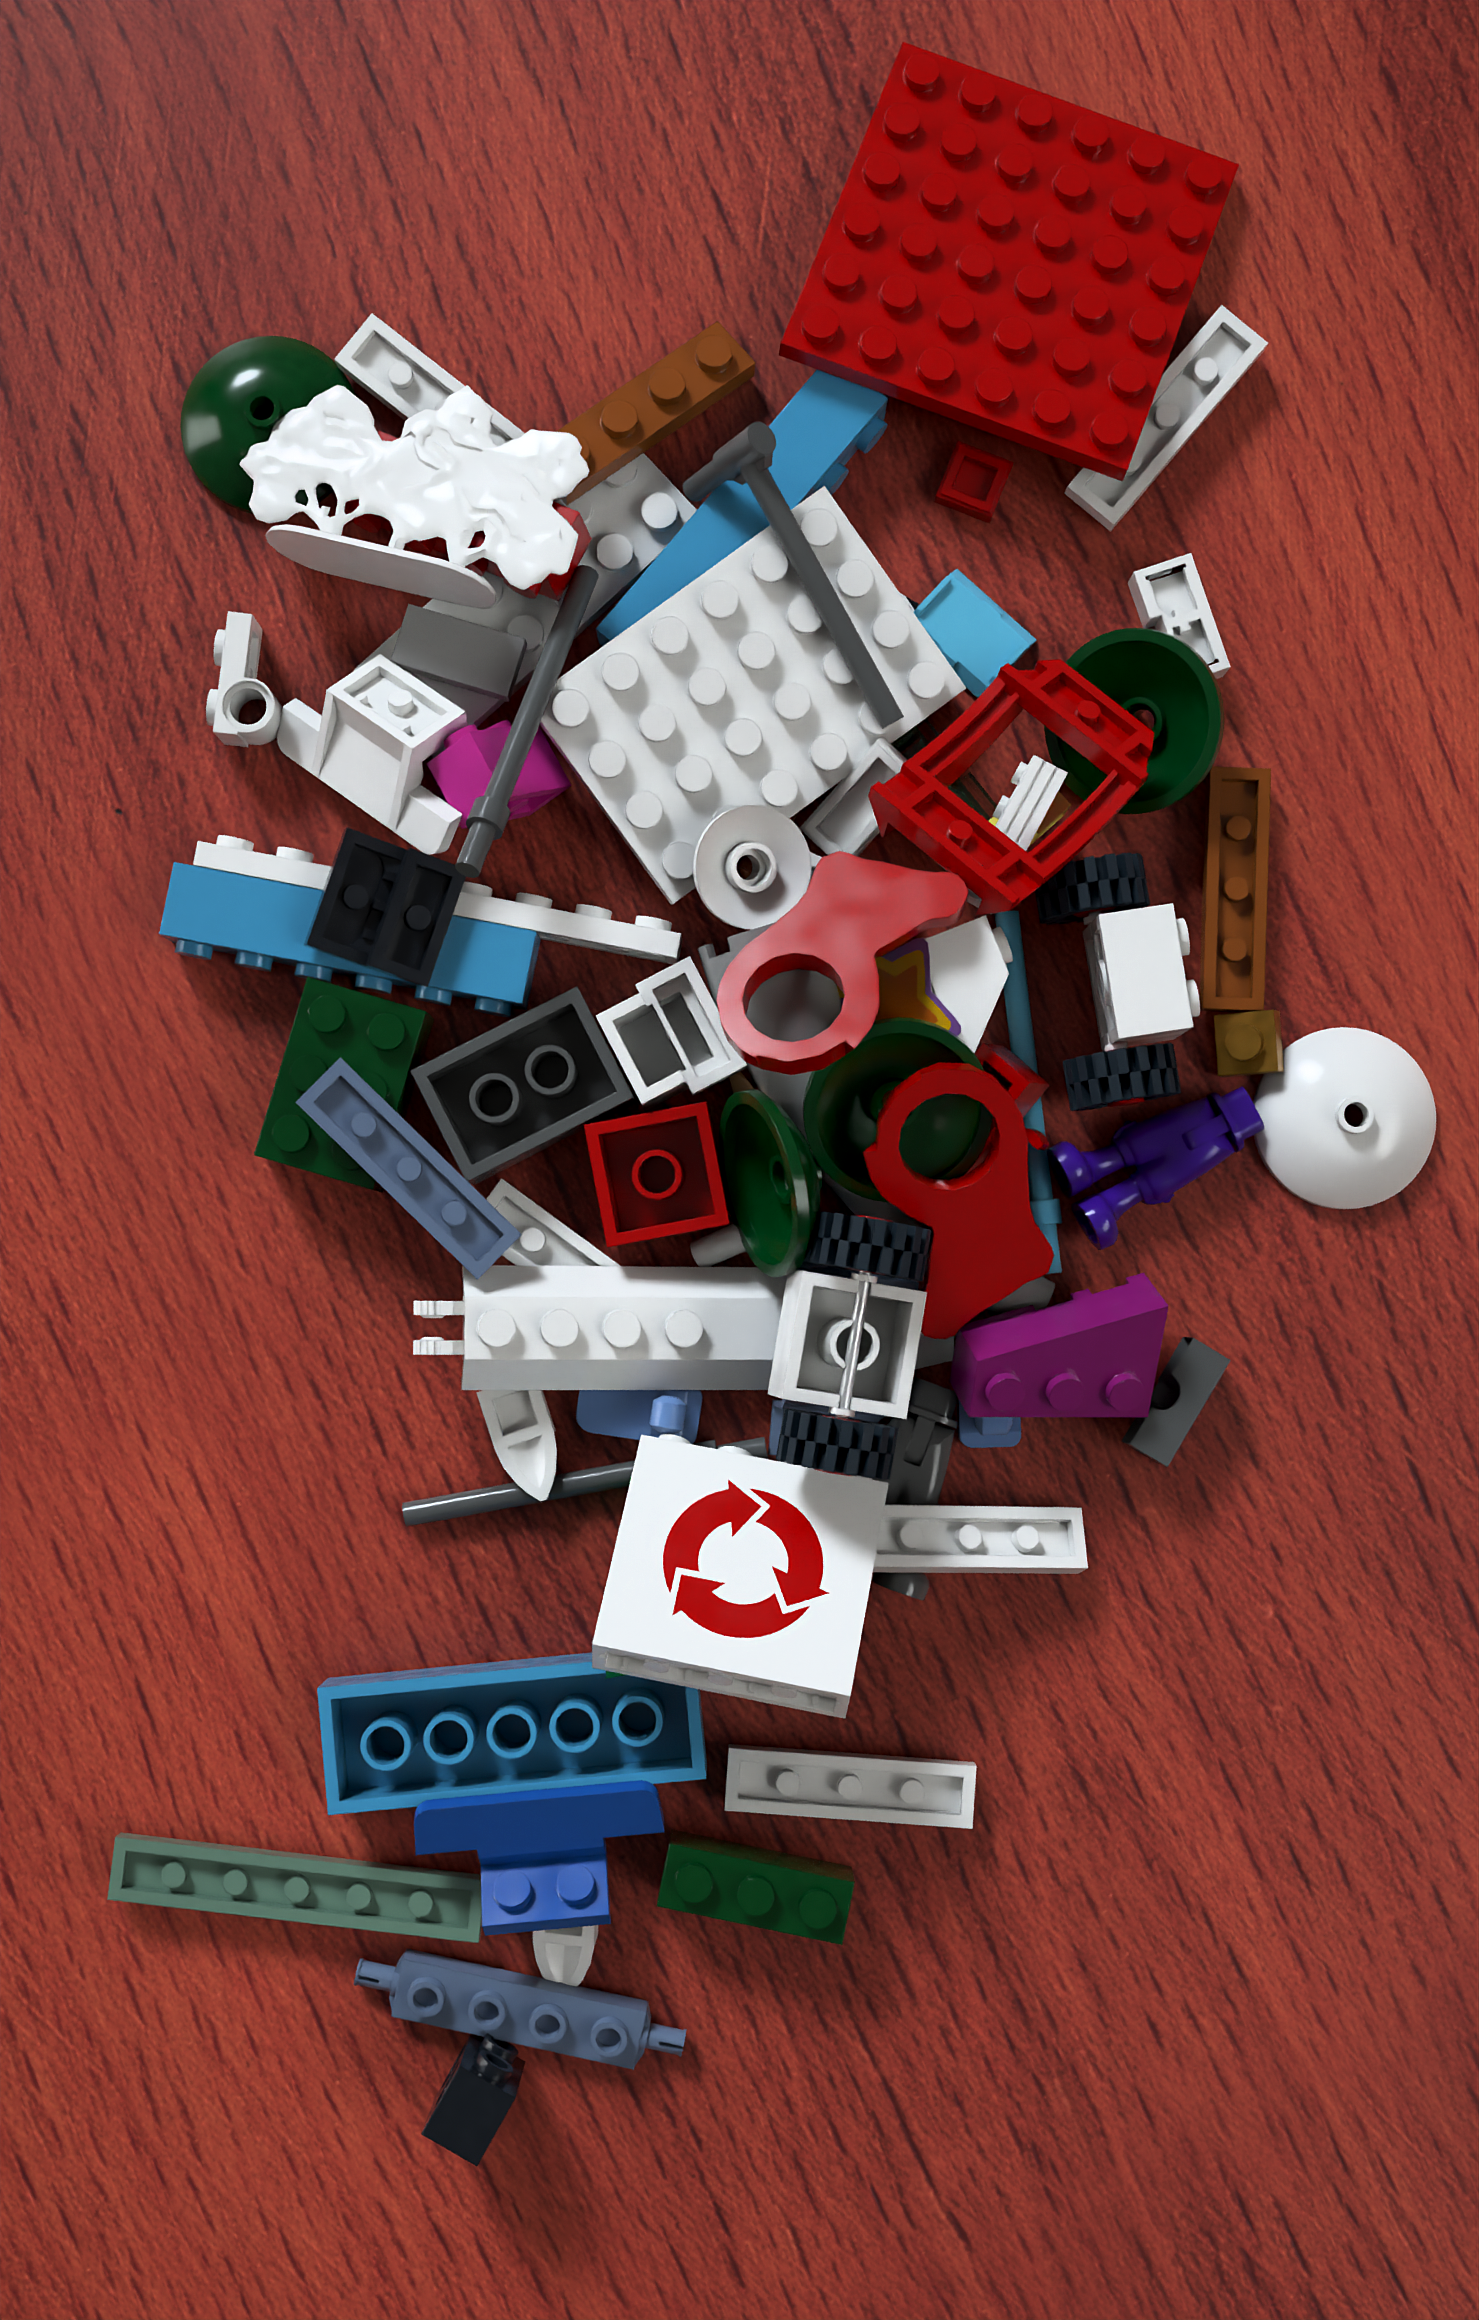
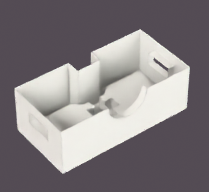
M1189 553L1134 571L1128 581V586L1143 629L1155 626L1157 631L1175 636L1192 647L1207 664L1217 659L1218 663L1209 665L1216 679L1223 677L1231 666L1192 554ZM1181 565L1185 566V568H1183L1181 572L1151 582L1149 581L1151 579L1171 573L1172 568Z

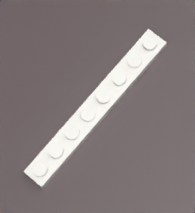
M218 835L216 844L202 841L197 842L193 865L318 890L324 889L331 866L312 863L314 855L299 849L278 847L276 856L254 852V843L251 841L225 835ZM464 881L453 912L454 916L536 931L540 939L668 964L679 962L682 946L681 933L671 932L672 923L663 919L636 916L635 924L611 920L612 911L585 904H577L575 913L551 909L553 900L529 893H517L515 901L491 897L492 888Z

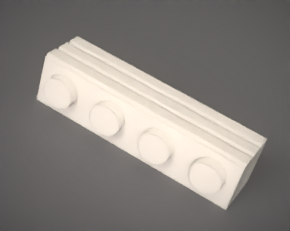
M1033 755L1028 765L1021 761L1010 781L1017 785L1010 798L1003 795L992 815L999 819L995 827L1026 851L1068 772L1057 768L1036 755ZM967 888L969 893L966 902L979 908L982 899Z

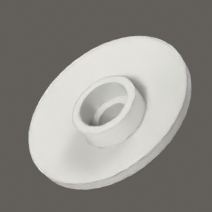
M744 805L722 813L704 830L694 854L693 875L701 900L715 917L736 928L752 930L777 922L803 897L811 879L810 851L801 830L785 814L766 806ZM743 856L748 857L752 862V872L746 879L740 877L737 872V863Z

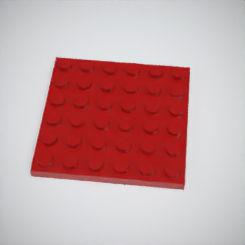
M902 42L781 340L779 356L1123 482L1239 164Z

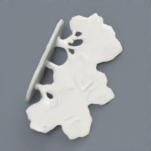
M336 385L315 396L306 407L292 409L285 416L281 417L273 426L269 440L251 446L247 456L239 464L254 481L249 506L257 520L269 524L288 520L295 513L303 511L314 520L320 529L319 531L289 524L273 526L265 534L267 542L285 557L323 573L475 608L491 607L496 603L494 588L483 577L465 568L468 564L483 557L496 563L510 585L521 590L541 583L550 573L562 575L568 572L578 534L568 521L553 508L552 504L555 499L566 497L570 494L576 485L588 476L589 468L585 459L580 455L582 446L578 439L570 433L531 429L520 438L496 446L490 438L492 428L490 422L493 412L484 400L475 394L468 385L446 398L441 409L437 411L426 409L408 418L404 423L401 438L394 441H382L374 427V418L369 407L346 387ZM327 483L332 486L338 500L335 516H328L331 507L322 506L319 508L316 495L318 484ZM298 490H305L309 499L306 506L296 502L295 495ZM359 499V506L352 513L345 514L346 502ZM363 514H374L383 516L390 521L393 534L389 545L384 546L341 536L343 526L355 517ZM484 531L486 535L484 543L478 548H468L475 532ZM438 536L446 540L449 561L403 549L405 544L410 541H422Z

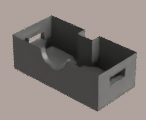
M1183 1337L1158 1378L1159 1382L1152 1392L1148 1417H1135L1121 1442L1154 1462L1168 1467L1231 1360L1195 1338Z

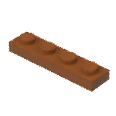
M716 321L567 423L556 432L570 433L578 439L582 446L580 455L587 462L589 473L586 478L576 485L570 494L560 499L568 506L754 377L756 362L727 330Z
M1212 766L1206 775L1199 986L1200 1011L1236 1013L1264 1011L1271 792L1270 768Z

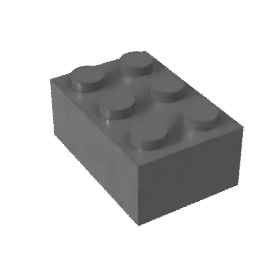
M578 986L411 1070L464 1178L472 1185L584 1130L585 1124L599 1122L636 1103Z

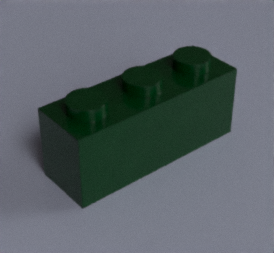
M671 1829L659 1886L657 1906L842 1945L855 1881L851 1866Z

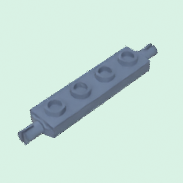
M408 1948L398 1960L396 1967L367 1961L363 1958H360L357 1966L354 1985L390 1992L391 2017L483 2037L488 2033L496 2040L633 2070L644 2054L645 2048L675 2054L679 2057L682 2056L687 2029L682 2030L650 2023L651 2012L649 2002L646 2000L582 1986H571L562 1982H555L536 1976Z

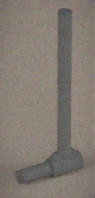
M754 422L714 453L712 461L683 483L684 494L691 501L698 502L727 480L735 481L742 485L746 483L749 485L882 729L903 718L904 715L768 470L772 466L773 451L776 447L774 433L766 424Z

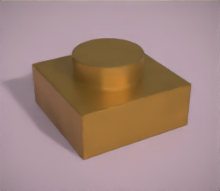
M1264 1010L1214 1015L1218 1076L1234 1077L1284 1072L1280 1011Z

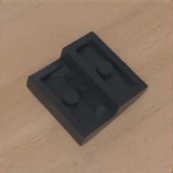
M347 827L342 834L304 946L411 983L428 987L466 876L460 874L455 869V864L412 848L404 849Z

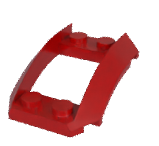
M1061 659L1037 661L1034 669L1017 670L1007 663L1000 668L996 679L962 715L926 747L904 762L898 774L884 784L878 781L871 786L868 797L882 839L897 829L945 870L959 875L965 882L966 887L982 899L976 915L1006 912L1014 908L1069 863L1114 818L1145 783L1149 775L1146 771L1148 758L1152 752L1154 732ZM1023 709L1108 775L1098 788L1060 826L1028 853L948 789L997 740Z

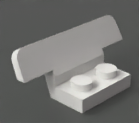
M381 654L326 690L322 716L297 698L283 706L277 741L280 750L286 756L421 852L431 855L445 852L449 848L463 814L421 785L424 776L422 761L444 747V740L449 735L467 726L466 711Z

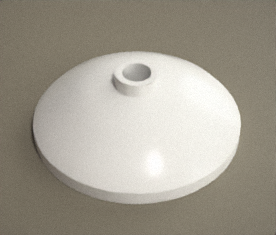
M1340 1027L1320 1030L1306 1035L1286 1047L1282 1051L1284 1072L1263 1074L1253 1101L1265 1128L1254 1135L1255 1144L1259 1155L1272 1176L1298 1198L1311 1204L1331 1209L1345 1210L1372 1206L1389 1199L1403 1190L1416 1177L1430 1154L1436 1131V1108L1433 1093L1427 1078L1417 1062L1403 1048L1390 1039L1358 1028ZM1349 1104L1358 1106L1363 1113V1120L1358 1127L1349 1125L1344 1118L1345 1108Z

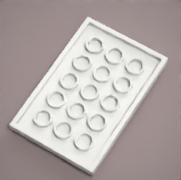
M825 486L791 509L904 715L903 718L882 729L771 525H769L557 680L540 722L546 734L671 905L696 888L693 875L695 850L704 830L716 817L735 807L761 805L778 810L791 818L847 777L849 771L879 738L884 737L890 744L966 689L961 679Z

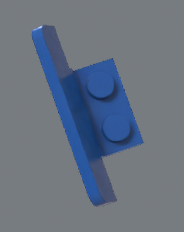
M643 1780L432 1799L419 1804L414 1815L416 1855L477 1850L481 1866L482 1928L485 1936L611 1924L605 1838L665 1832L664 1815L658 1790L652 1783Z

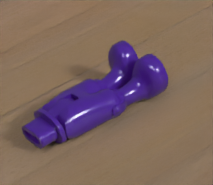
M1241 1086L1221 1097L1216 1092L1207 1094L1204 1098L1168 1109L1140 1122L1128 1120L1113 1134L1111 1144L1093 1151L1080 1152L1073 1144L1061 1141L1047 1150V1156L1055 1179L1062 1193L1067 1198H1071L1089 1188L1094 1182L1121 1168L1136 1167V1171L1130 1174L1126 1180L1071 1204L1072 1212L1087 1238L1098 1250H1103L1114 1245L1117 1241L1119 1234L1117 1221L1124 1212L1139 1202L1146 1205L1169 1203L1174 1196V1192L1201 1177L1233 1153L1244 1148L1243 1140L1261 1132L1265 1128L1248 1092Z

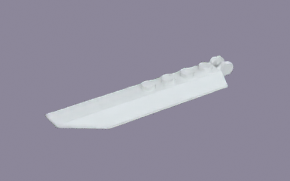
M462 1265L463 1301H414V1315H420L422 1318H443L445 1315H463L462 1340H444L442 1337H422L420 1340H413V1355H462L461 1390H768L787 1275L770 1277L758 1267L492 1265L477 1280ZM921 1332L915 1369L952 1361L954 1336L946 1340L933 1339L924 1336Z

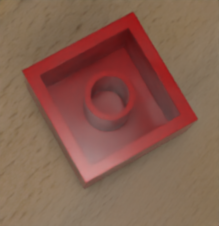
M707 1101L584 1125L607 1248L732 1224L710 1105Z

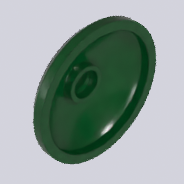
M260 336L245 339L226 347L214 355L199 370L191 382L183 402L180 424L181 439L185 454L193 471L202 484L219 500L240 511L253 514L249 501L253 493L254 481L239 465L241 460L247 456L250 447L254 444L268 441L275 423L292 409L306 407L315 396L336 385L346 387L355 395L348 378L324 352L310 344L293 338ZM269 404L274 407V412L268 419L258 420L254 418V413L259 406ZM327 483L317 485L316 495L318 503L334 492L331 485ZM298 490L295 495L296 502L306 506L309 500L305 490Z
M1125 628L1102 634L1090 640L1072 654L1065 663L1139 720L1141 714L1146 710L1151 712L1154 717V726L1152 728L1154 732L1153 747L1148 758L1146 771L1149 775L1145 783L1118 813L1143 814L1155 812L1177 803L1190 794L1203 781L1213 766L1220 750L1224 731V706L1220 688L1204 659L1192 647L1175 636L1143 628ZM1044 725L1045 740L1053 765L1068 772L1064 779L1065 784L1085 801L1108 775Z
M901 1017L885 1018L874 1021L872 1028L854 1050L826 1068L812 1071L803 1099V1124L807 1141L816 1161L831 1179L843 1188L861 1197L874 1201L889 1202L882 1197L870 1179L863 1152L875 1142L878 1114L884 1105L882 1098L886 1092L893 1090L895 1086L918 1070L938 1062L969 1063L984 1071L979 1059L964 1041L949 1030L925 1020ZM945 1093L926 1099L910 1112L901 1128L899 1141L901 1157L913 1171L930 1179L950 1180L963 1176L974 1165L984 1149L990 1134L993 1116L983 1103L967 1095Z
M756 1089L735 1092L729 1097L724 1106L719 1128V1160L729 1212L733 1224L739 1231L741 1242L754 1264L770 1277L790 1275L800 1268L813 1242L818 1211L820 1212L821 1167L812 1154L802 1132L775 1100Z

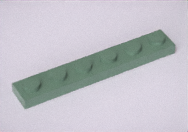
M123 1832L115 1837L107 1900L479 1943L481 1938V1874Z

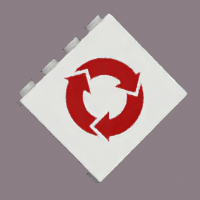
M663 1434L659 1438L641 1435L592 1642V1668L845 1719L851 1696L889 1483L858 1475L832 1474L817 1471L813 1468L802 1467L801 1465H792L754 1457L750 1452L734 1446H723L713 1449L692 1445L687 1439L672 1434Z

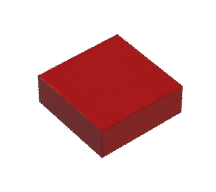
M957 441L934 502L990 524L1014 462Z

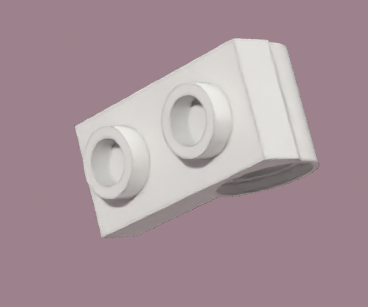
M229 611L227 613L226 629H218L215 636L214 663L216 666H221L218 689H210L208 694L206 721L208 725L213 726V733L224 745L248 747V744H267L277 737L283 707L271 690L263 682L257 680L263 629L252 614ZM254 699L266 701V712L260 721L250 725L239 723V712L245 703Z

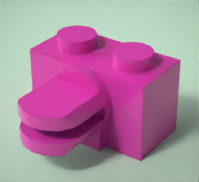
M509 720L496 723L485 730H478L476 725H469L457 730L444 740L446 749L427 763L437 782L429 791L463 814L458 825L462 829L467 828L466 820L475 799L483 796L512 727ZM538 727L507 807L511 813L508 820L530 816L572 786L540 727Z

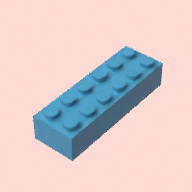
M592 1652L327 1678L317 1688L328 1815L418 1807L422 1802L432 1799L639 1780L659 1784L706 1779L707 1759L700 1689L630 1675L605 1679V1670L592 1668Z

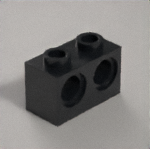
M488 2033L484 2038L470 2034L435 2096L421 2135L473 2165L478 2166L516 2098L525 2066V2061L517 2057L519 2052L516 2047L510 2042L493 2039V2036Z

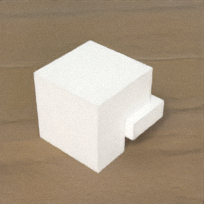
M690 956L635 984L639 992L638 994L596 1015L608 1042L645 1111L687 1089L694 1096L747 1068L746 1062L743 1061L727 1041L721 1026L718 1008Z

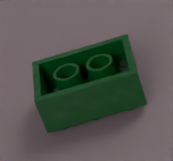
M307 977L254 1155L383 1193L384 1188L295 1102L341 1057L405 1120L416 1083L411 1070L421 1066L434 1018L424 1010Z

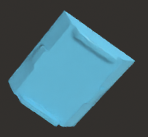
M958 569L946 576L914 611L918 620L965 687L977 698L996 679L1001 667L1007 663L1013 666L1037 641L1035 637Z

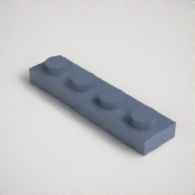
M341 1057L295 1102L477 1280L522 1235Z

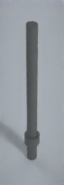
M577 566L486 791L483 796L475 799L466 820L469 832L455 864V869L466 877L476 878L479 876L493 840L502 837L511 813L507 807L599 578L597 571L590 566Z
M765 1437L716 1445L715 1440L692 1444L713 1449L723 1446H734L750 1452L754 1457L768 1459ZM635 1460L557 1474L554 1477L548 1498L543 1501L534 1498L513 1482L403 1502L404 1522L406 1527L628 1487Z

